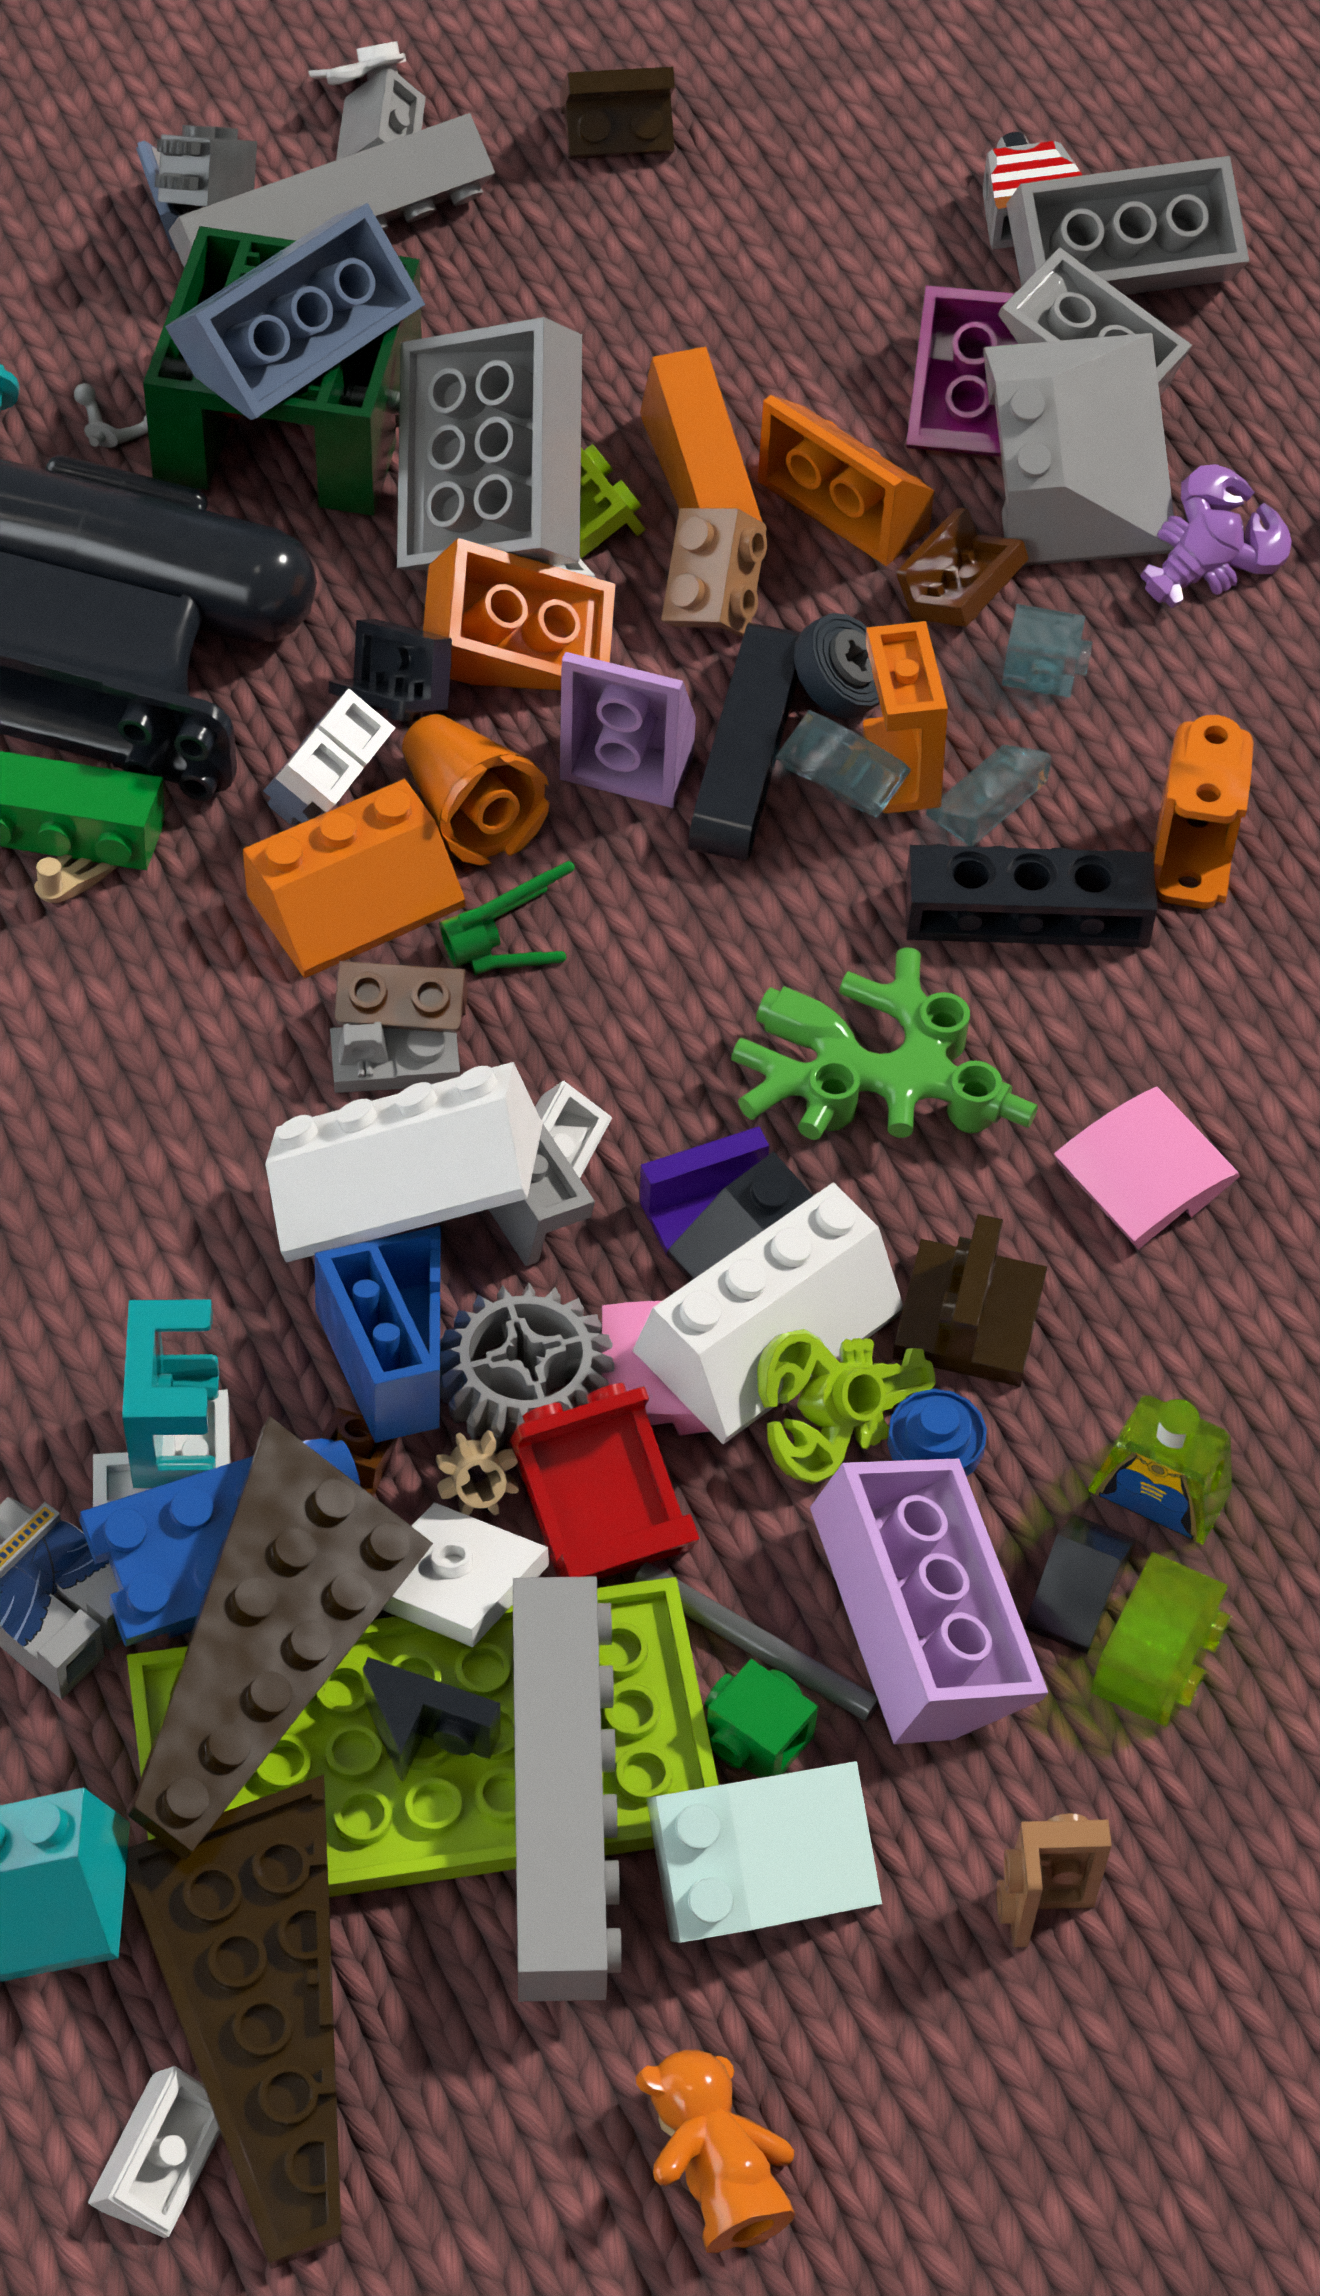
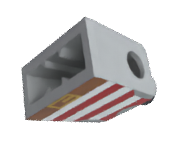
M1010 132L1000 138L996 149H992L987 153L983 180V200L989 242L992 249L1014 247L1006 204L1020 184L1082 176V173L1061 143L1048 141L1029 144L1023 133Z

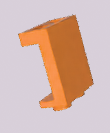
M922 621L866 627V648L883 717L865 719L863 721V735L881 811L884 813L941 808L948 706L927 623Z

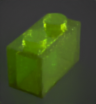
M1152 1552L1098 1661L1091 1693L1167 1727L1177 1705L1181 1704L1190 1708L1197 1695L1206 1672L1205 1669L1196 1666L1203 1650L1207 1649L1216 1653L1226 1633L1232 1615L1221 1611L1228 1585Z

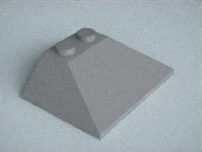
M1152 333L984 347L983 354L989 405L995 404L1006 496L1001 513L1004 538L1023 540L1029 560L1023 566L1170 553L1174 547L1157 536L1158 531L1162 529L1163 523L1168 522V517L1174 516Z

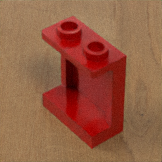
M616 1383L586 1395L588 1404L563 1411L561 1403H551L535 1408L522 1416L524 1423L517 1426L510 1441L557 1577H597V1581L640 1568L645 1562L652 1564L689 1552L700 1538L691 1513L682 1516L648 1419L645 1405L649 1401L645 1386L627 1391L624 1383Z

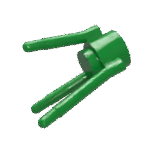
M571 861L564 862L478 908L440 921L439 929L442 941L453 966L456 968L470 963L472 971L476 976L498 968L538 966L565 962L567 956L563 951L492 955L491 949L501 945L494 919L544 894L547 891V886L572 873L575 869L574 864Z

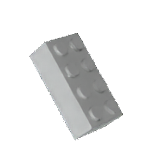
M1230 156L1023 183L1018 186L1006 204L1021 287L1059 247L1124 295L1230 281L1249 262Z

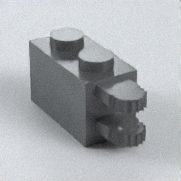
M182 125V135L161 134V139H157V152H160L159 174H155V187H158V202L209 206L254 190L257 141L238 139V128Z

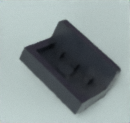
M378 619L356 620L354 677L352 679L330 680L328 693L342 696L350 689L372 709H388L387 717L399 721H418L423 718L424 711L448 709L452 638Z

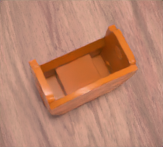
M1205 715L1195 721L1181 723L1175 732L1153 850L1155 887L1157 897L1162 902L1200 909H1210L1215 906L1216 902L1226 903L1232 857L1241 818H1245L1247 812L1253 759L1252 735L1248 731L1241 729L1236 722L1228 717ZM1189 818L1204 820L1207 825L1204 827H1194L1187 820ZM1182 877H1192L1200 885L1195 888H1187L1182 886L1178 880Z

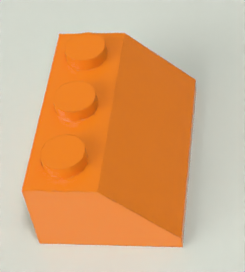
M773 395L763 400L758 467L759 483L885 566L889 565L930 530L934 490L921 479L908 474L882 457L873 448L865 446L840 430L833 422L823 419L805 406Z
M402 779L243 848L247 896L304 979L339 964V961L350 959L465 907L464 894L435 819L406 779Z

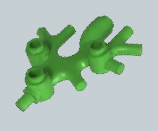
M902 948L897 951L895 980L892 983L880 984L848 971L839 989L840 995L887 1013L898 1020L904 1028L905 1038L903 1044L897 1050L883 1054L867 1051L859 1045L847 1023L833 1009L812 997L784 986L781 991L772 987L766 991L759 1005L756 1021L765 1025V1032L796 1045L814 1050L817 1058L808 1063L799 1062L742 1037L736 1043L731 1057L732 1061L758 1071L766 1077L761 1084L739 1098L738 1104L744 1115L754 1120L776 1103L790 1096L804 1097L807 1099V1111L798 1124V1130L802 1135L812 1140L819 1139L824 1130L835 1131L848 1125L856 1115L859 1092L863 1091L875 1092L881 1095L887 1102L889 1109L888 1133L898 1138L908 1137L913 1133L915 1103L926 1098L947 1101L949 1119L959 1130L966 1133L981 1132L991 1126L993 1122L998 1123L1001 1117L1029 1128L1037 1113L1038 1105L1011 1094L1012 1085L1003 1082L997 1069L988 1063L968 1061L959 1066L952 1063L965 1049L970 1009L961 997L952 993L940 992L929 997L926 996L920 986L921 954L914 948Z

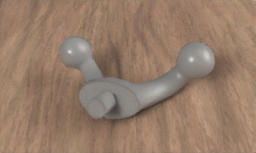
M86 383L80 384L75 388V400L79 404L84 405L87 410L88 424L85 426L84 432L92 446L100 445L112 448L148 433L146 415L141 423L121 429H116L103 423L95 400V389Z

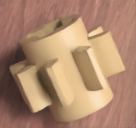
M489 1430L484 1433L481 1441H467L464 1435L460 1432L457 1433L456 1443L458 1446L452 1451L451 1455L440 1454L436 1456L439 1469L451 1475L441 1480L437 1485L441 1498L449 1499L458 1494L459 1509L461 1513L468 1516L472 1513L473 1508L487 1507L493 1515L499 1514L497 1502L504 1493L511 1494L518 1493L519 1491L516 1480L509 1474L504 1473V1471L513 1468L518 1463L513 1450L505 1449L496 1454V1440L492 1431ZM480 1465L487 1478L475 1483L468 1470L473 1466Z

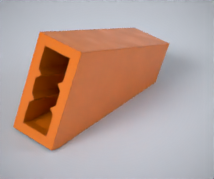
M707 347L652 357L640 415L678 508H737L762 522Z

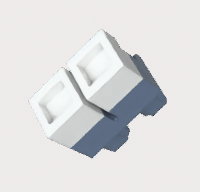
M348 689L318 721L263 790L271 797L268 801L269 807L290 825L295 826L298 822L303 823L322 815L324 811L328 812L339 801L395 727Z

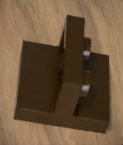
M674 66L567 72L560 90L561 114H565L568 159L672 154L675 150L671 95L675 89Z
M977 1214L972 1239L959 1236L957 1246L921 1239L892 1358L903 1361L906 1349H923L925 1360L931 1361L933 1368L1021 1387L1048 1266L998 1256L997 1251L1003 1219Z

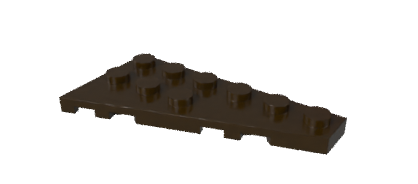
M270 1416L262 1427L254 1458L238 1496L237 1507L226 1538L222 1542L190 1635L191 1639L183 1663L177 1672L165 1715L151 1747L128 1817L185 1861L433 1545V1542Z
M323 1774L223 1812L186 1861L157 1838L129 1847L127 1854L126 1877L270 2269L342 2241L326 1803Z

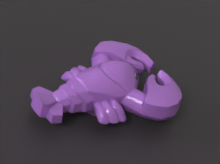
M1216 464L1200 466L1181 482V501L1187 522L1178 516L1168 517V522L1163 523L1162 529L1158 531L1157 536L1159 539L1172 545L1174 549L1168 554V559L1162 564V568L1148 564L1140 575L1146 582L1145 590L1158 603L1166 602L1171 608L1180 605L1184 600L1180 588H1186L1192 583H1197L1202 577L1209 584L1212 593L1218 595L1222 591L1231 589V586L1237 585V576L1231 567L1254 574H1273L1285 564L1289 557L1292 540L1288 527L1279 514L1266 503L1261 504L1256 512H1252L1246 525L1244 543V526L1241 516L1229 510L1243 505L1244 501L1247 502L1255 492L1246 480L1231 469ZM1260 519H1261V521H1262V523H1263L1265 529H1263L1262 525L1260 524Z

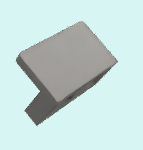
M389 66L385 67L345 98L336 160L422 130L426 97Z
M543 1124L528 1198L488 1210L524 1265L528 1266L539 1262L547 1232L591 1218L595 1201Z

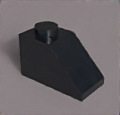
M773 1151L726 1186L674 1242L666 1255L687 1279L692 1281L813 1197V1194Z

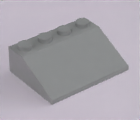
M545 317L401 342L397 568L402 570H428L429 564L457 538L552 566L580 562L582 334Z

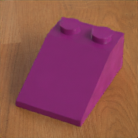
M926 285L907 434V448L1001 457L995 404L989 405L983 350L984 347L1018 344L998 315L1001 307L1015 293Z

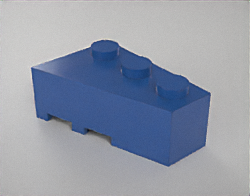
M441 1226L315 1253L316 1313L375 1443L439 1428Z

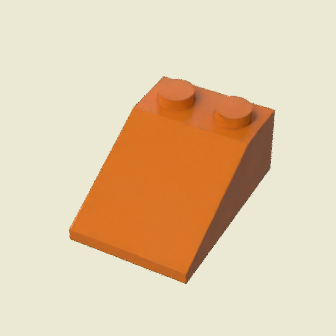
M457 538L429 564L423 631L452 638L450 679L470 685L561 691L562 658L565 652L610 663L615 584Z

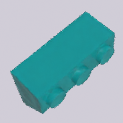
M84 1787L0 1805V1982L119 1958L130 1822Z

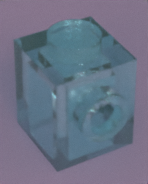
M1016 604L1007 646L1002 685L1043 694L1071 697L1075 674L1087 675L1093 641L1082 640L1086 616Z

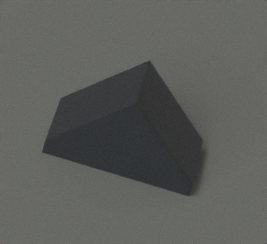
M1073 1514L1056 1536L1025 1621L1024 1629L1088 1654L1137 1539Z

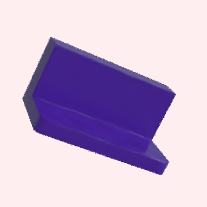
M759 1126L641 1164L639 1202L665 1255L674 1242L726 1186L769 1155V1144Z

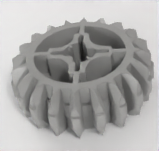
M530 1283L523 1290L522 1296H511L502 1285L497 1293L496 1302L492 1303L478 1295L473 1303V1313L458 1310L457 1316L454 1318V1329L444 1331V1335L441 1338L440 1398L443 1400V1403L449 1404V1415L453 1419L454 1424L467 1422V1433L470 1434L472 1440L483 1436L487 1430L492 1431L496 1440L495 1452H497L506 1441H510L517 1426L524 1423L522 1416L525 1413L557 1402L561 1403L563 1411L588 1404L586 1395L608 1386L609 1382L602 1377V1373L614 1371V1362H612V1357L602 1354V1352L611 1349L613 1345L609 1335L601 1334L602 1324L598 1319V1315L584 1316V1307L581 1305L579 1298L562 1305L561 1295L556 1287L544 1298L535 1296V1291ZM504 1343L500 1348H497L493 1351H489L495 1346ZM486 1353V1358L480 1359ZM573 1378L572 1381L567 1386H565V1380ZM565 1386L560 1391L546 1397L551 1390Z

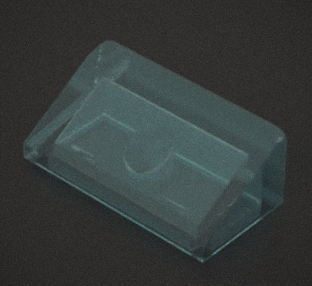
M1003 744L942 796L941 807L927 809L926 816L968 846L973 847L1048 782L1052 757L1044 751Z

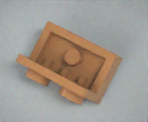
M679 508L661 621L673 627L723 628L737 636H744L748 622L752 623V617L755 615L758 607L757 586L760 567L767 551L766 525L737 508Z
M1068 1813L1053 1816L1047 1821L1021 1822L1015 1849H1005L1004 1880L997 1881L996 1890L998 1920L1000 1924H1011L1013 1947L1029 1946L1038 1909L1095 1907L1112 1847L1109 1819L1088 1820L1083 1815Z

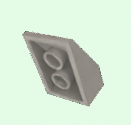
M1060 247L1001 307L998 313L1018 344L1152 333L1160 395L1169 387L1192 347V344Z

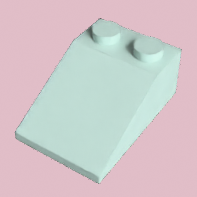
M857 1761L646 1798L669 1936L672 1942L682 1943L882 1904Z

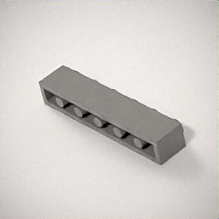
M468 113L186 213L176 219L168 232L182 265L185 267L199 226L297 241L335 215L368 203L383 231L389 228L388 221L402 216L405 217L407 223L418 221L436 211L435 204L452 199L454 206H458L478 198L483 194L481 187L495 174V171L473 118Z
M597 1577L513 1578L518 2002L606 2000L607 1973H621V1929L606 1928V1905H619V1861H605L604 1838H617V1795L603 1794L602 1772H615V1729H601L600 1708H613L614 1702L613 1665L599 1666V1645H611L612 1618L611 1603H597Z

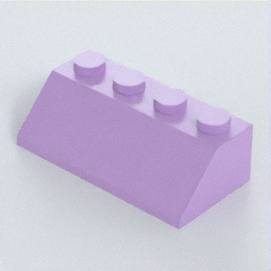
M960 1459L842 1463L810 1506V1510L893 1744L954 1740L1042 1701L1048 1694L1047 1687Z

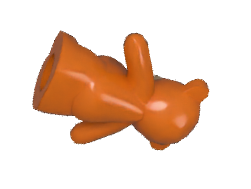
M683 2050L668 2055L658 2066L647 2065L635 2076L636 2085L639 2089L651 2095V2101L659 2114L658 2120L661 2129L671 2136L654 2163V2180L659 2185L668 2186L676 2182L685 2170L689 2190L693 2197L701 2203V2211L705 2221L702 2240L706 2253H719L733 2247L748 2248L763 2243L786 2228L795 2216L789 2198L770 2173L769 2164L788 2166L794 2159V2149L785 2139L748 2118L731 2113V2078L735 2071L727 2058L715 2057L711 2053L700 2050Z

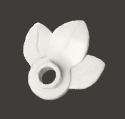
M397 41L356 49L358 63L332 69L309 71V76L314 79L327 78L329 85L346 83L367 74V80H369L387 66L398 73L396 64L406 62V57L404 53H399Z

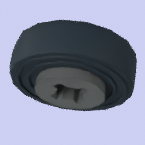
M830 613L805 627L795 642L794 663L799 680L808 695L823 710L841 718L859 717L879 705L880 702L866 648V626L847 614Z

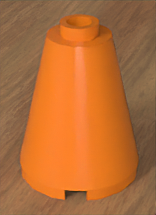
M432 714L419 719L405 734L402 742V753L430 814L435 819L444 844L463 862L476 865L491 864L492 862L488 857L497 855L502 851L510 857L521 851L538 833L548 815L550 802L545 798V784L548 786L549 784L545 774L533 761L440 714Z

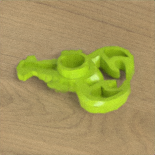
M805 1329L776 1335L763 1349L757 1367L758 1393L763 1407H777L778 1398L781 1404H784L800 1393L797 1403L798 1409L808 1420L822 1429L820 1433L817 1429L804 1422L785 1418L783 1421L784 1428L790 1431L794 1437V1443L792 1444L780 1421L767 1423V1442L775 1463L787 1476L809 1484H815L831 1479L844 1461L853 1429L856 1440L863 1449L868 1450L870 1445L875 1446L882 1439L888 1438L889 1426L885 1422L882 1411L893 1408L895 1404L903 1401L906 1396L930 1390L936 1384L933 1364L931 1361L925 1360L924 1350L916 1348L906 1349L901 1366L898 1363L873 1364L874 1342L872 1339L865 1338L862 1340L861 1338H853L851 1341L846 1338L841 1343L839 1349L841 1359L839 1362L819 1337ZM783 1378L782 1389L778 1394L780 1381Z

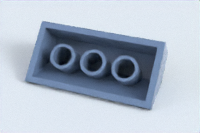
M368 203L335 215L165 327L195 378L247 418L253 420L424 306L425 303Z

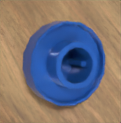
M930 1389L913 1393L899 1403L890 1418L887 1446L893 1461L959 1458L967 1477L976 1470L983 1458L987 1428L981 1412L968 1399L952 1391Z

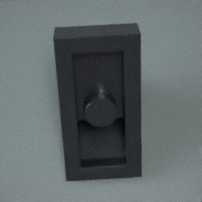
M367 1658L363 1667L365 1703L401 1781L405 1780L424 1736L431 1738L436 1745L452 1754L465 1756L474 1753L488 1759L491 1758L500 1738L499 1702L379 1660Z

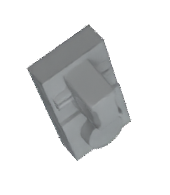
M381 1022L361 1025L344 1024L340 1028H330L335 1093L403 1089L420 1082L434 1084L460 1077L457 1033L382 1028Z

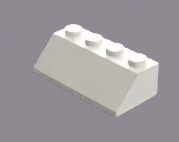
M514 1062L492 1068L489 1066L474 1067L464 1072L460 1077L434 1084L427 1082L416 1083L398 1094L373 1101L358 1099L346 1104L340 1110L315 1117L300 1115L286 1121L282 1126L276 1127L265 1165L280 1251L285 1262L313 1256L316 1252L374 1240L527 1199L543 1123Z
M834 1182L654 1306L632 1351L722 1444L726 1443L774 1408L763 1407L758 1393L757 1367L763 1349L776 1335L805 1329L819 1337L828 1350L839 1360V1349L841 1343L846 1338L851 1341L853 1338H861L862 1340L869 1338L902 1313L904 1306L879 1227ZM783 1378L780 1381L778 1394L782 1389Z

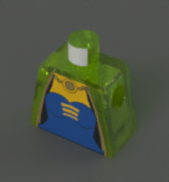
M1143 1395L1115 1437L1093 1477L1088 1491L1204 1545L1232 1490L1231 1436L1225 1429L1199 1418L1197 1409L1188 1401L1173 1399L1164 1402L1153 1396Z

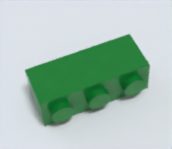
M0 751V847L52 856L71 855L72 859L85 858L92 860V862H103L113 866L147 871L165 823L163 777Z

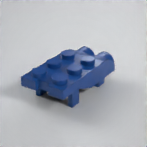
M322 1438L302 1441L360 1486L354 1460L344 1441L334 1442V1440ZM254 1456L80 1512L79 1521L94 1563L97 1564L108 1560L117 1582L119 1591L110 1594L109 1604L125 1647L165 1633L168 1634L170 1639L192 1631L222 1542L226 1538L237 1507L238 1496Z

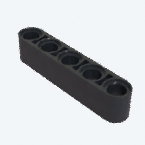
M748 622L695 804L689 832V850L748 862L799 680L794 663L795 642L801 632Z

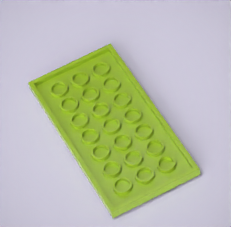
M677 1577L597 1588V1603H611L612 1643L611 1645H599V1666L613 1665L614 1688L613 1708H600L601 1729H615V1772H602L603 1794L617 1795V1838H604V1856L655 1848L646 1798L719 1785ZM513 1605L474 1647L398 1616L375 1619L225 1811L324 1774L329 1897L516 1869ZM188 1646L127 1655L141 1776L154 1739L159 1732L177 1672L181 1668ZM370 1657L499 1702L500 1738L491 1758L488 1759L474 1753L465 1756L452 1754L436 1745L431 1738L424 1736L405 1780L401 1781L365 1703L363 1667L367 1658ZM147 1831L148 1840L155 1838Z

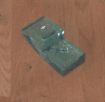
M811 710L806 713L776 755L777 760L787 770L826 787L837 800L876 818L879 817L911 772L907 764L884 749Z

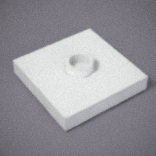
M434 1502L412 1525L414 1529L433 1542V1545L382 1610L474 1647L513 1605V1578L539 1577L549 1566L548 1547Z

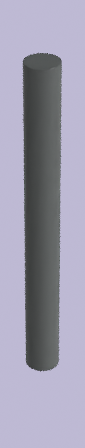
M645 1562L637 1572L633 1583L673 1576L653 1564ZM677 1579L685 1616L785 1673L865 1722L872 1718L879 1706L876 1695Z

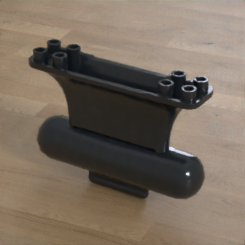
M65 455L52 457L47 462L45 469L0 458V734L113 763L114 767L121 768L126 772L163 777V780L178 783L185 795L198 801H207L214 792L227 790L232 785L237 772L234 727L231 718L219 706L189 695L188 666L194 640L199 630L249 643L280 641L293 633L310 614L317 585L314 566L303 544L278 528L206 511L208 499L204 492L196 488Z

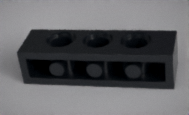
M944 844L910 845L905 878L906 940L1149 947L1157 913L1153 852H1131L1121 849L1099 851L1069 850L1066 848L1034 849L1008 848L1005 846H947Z

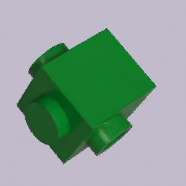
M752 1658L735 1677L729 1673L721 1677L706 1698L704 1707L708 1710L707 1730L712 1750L726 1764L734 1768H741L743 1766L758 1778L783 1774L814 1738L818 1706L802 1695L798 1685L788 1675L776 1669L768 1671Z

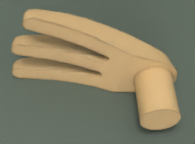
M71 855L59 856L57 859L51 857L43 858L36 865L37 881L34 886L35 892L46 902L60 903L88 890L118 866L102 862L88 870L95 863L89 859L80 858L70 865L74 860Z

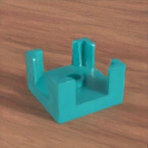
M211 1299L129 1300L122 1420L133 1488H155L216 1468L215 1457L211 1455L162 1456L163 1435H204L208 1433V1401L215 1400L219 1396L220 1371L218 1357L213 1354L164 1355L161 1332L211 1330V1324H213Z

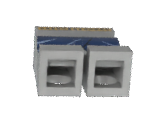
M7 1497L0 1504V1647L62 1700L104 1658L103 1645L111 1651L122 1640L109 1604L110 1594L118 1592L119 1588L109 1561L95 1564L84 1533L68 1521L62 1520L58 1511L46 1502L34 1511L15 1499ZM76 1657L74 1662L68 1667H66Z

